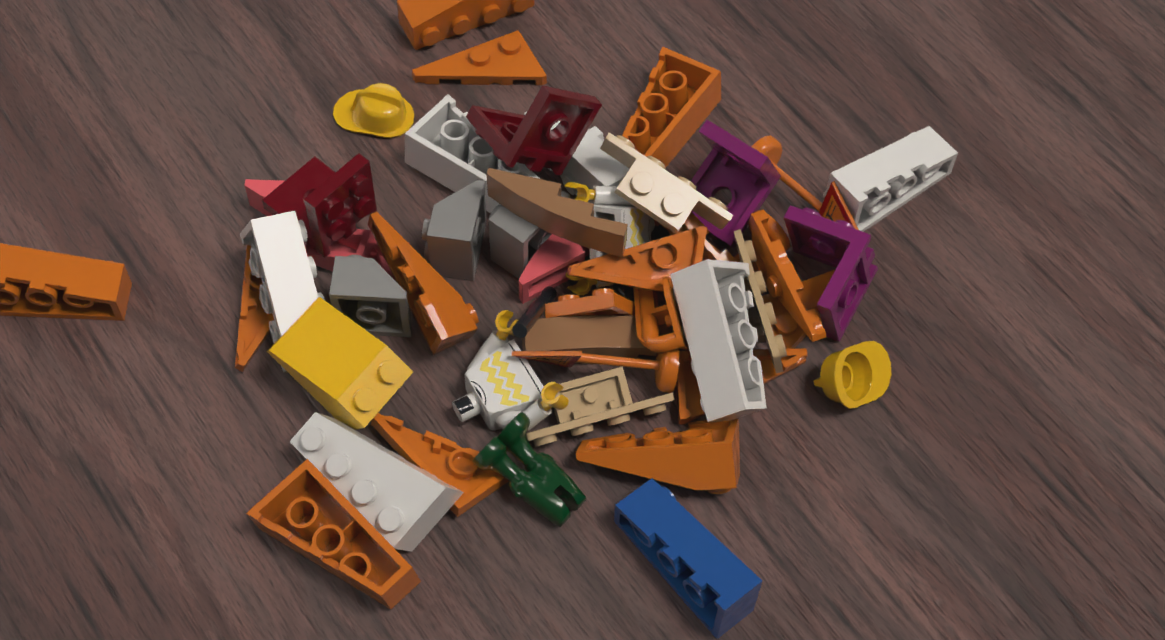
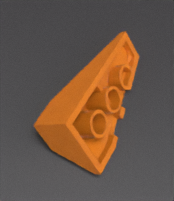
M377 211L370 214L368 226L396 282L407 292L408 306L433 355L472 337L478 329L476 324L479 323L473 306L470 303L465 304L462 296Z
M739 419L720 422H708L707 420L688 423V430L674 433L667 431L666 427L653 428V432L643 435V438L635 439V435L632 433H623L582 440L576 451V460L649 479L653 478L657 481L697 491L708 490L711 494L727 493L731 489L737 488L740 476Z

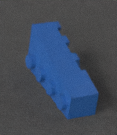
M651 478L615 505L614 522L716 639L754 611L762 580L676 500L673 493L667 487H661Z

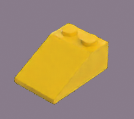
M318 297L267 351L335 419L354 430L365 428L413 373L385 343L321 297Z

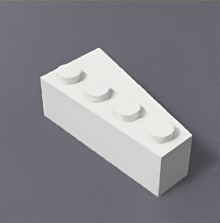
M296 211L250 220L240 233L243 246L251 245V259H249L248 263L252 275L262 279L263 284L259 288V298L266 314L272 313L274 317L273 321H269V329L274 343L318 297L325 300L323 294L316 291L313 278L317 277V269L313 257H307L304 242H307V231L303 220L297 219Z

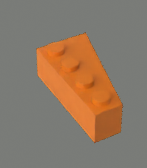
M662 46L659 53V61L656 67L652 68L649 75V83L645 91L641 93L637 101L638 107L635 114L630 117L622 136L634 144L635 150L646 157L653 156L667 167L721 101V71Z
M308 459L246 513L260 530L389 609L396 606L421 582L413 567Z

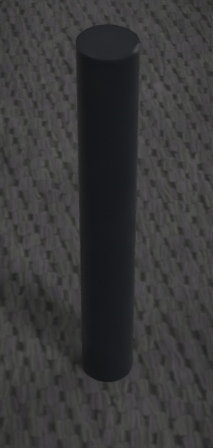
M545 287L512 328L515 337H525L545 312V304L553 302L557 296V292L553 287Z

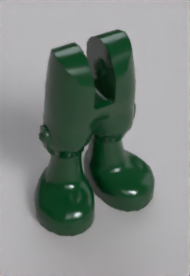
M521 411L498 436L494 437L478 453L473 462L480 469L493 470L510 481L509 488L515 497L525 501L551 523L562 527L571 516L569 509L573 511L578 510L586 501V496L550 455L543 452L537 454L526 439L530 419ZM506 452H509L516 459H518L525 466V469L527 471H525L524 469L521 470L507 456Z

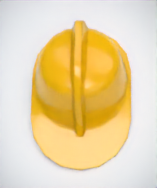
M384 83L372 84L365 89L346 93L339 98L333 110L334 119L342 129L377 137L393 138L401 136L414 123L412 106L395 87Z
M864 341L827 356L822 363L820 377L813 380L815 386L822 387L825 395L834 402L842 403L848 409L857 408L877 400L885 393L891 379V361L887 351L881 344L875 341Z

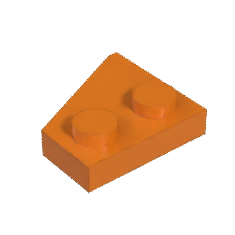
M603 288L593 290L592 296L580 298L579 295L575 294L559 296L558 302L545 304L546 318L584 315L635 316V304L633 301L615 293L613 289Z

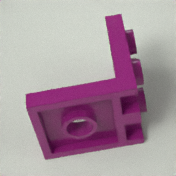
M707 119L699 133L711 146L712 150L691 182L696 186V191L707 198H714L715 194L722 189L731 191L732 200L726 206V211L731 213L733 217L723 229H719L692 211V213L710 231L709 233L733 248L736 244L733 231L741 229L743 234L749 225L750 214L760 209L781 176L767 156Z
M790 205L783 218L793 251L836 268L817 303L823 328L826 331V337L840 342L878 270L876 265L871 264L875 257L874 249L868 247L871 234L855 229L846 221H832L824 218L813 209H799Z

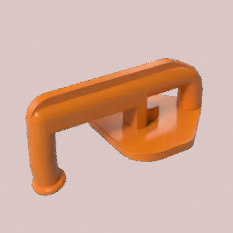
M670 276L663 277V289L667 305L658 307L656 291L633 287L637 337L642 345L658 353L678 348L689 351L687 340L682 332V319L679 307L673 297V284ZM666 324L667 327L673 326L674 332L659 336L658 326Z

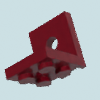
M542 85L526 115L472 105L466 118L475 127V133L480 138L486 140L492 147L493 154L508 167L514 168L516 163L525 164L530 171L541 172L542 168L545 167L550 168L556 175H562L599 112L602 103L595 96ZM560 121L554 129L550 130L555 123Z
M358 153L335 172L314 156L262 199L264 209L272 215L296 211L297 219L303 220L306 227V243L323 257H326L330 254L329 247L335 241L342 237L347 239L356 231L357 222L377 211L370 161Z

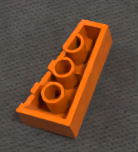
M397 0L399 24L415 50L434 45L455 35L464 34L471 29L493 23L498 19L517 12H523L534 6V0Z
M0 243V316L125 320L132 282L124 264Z

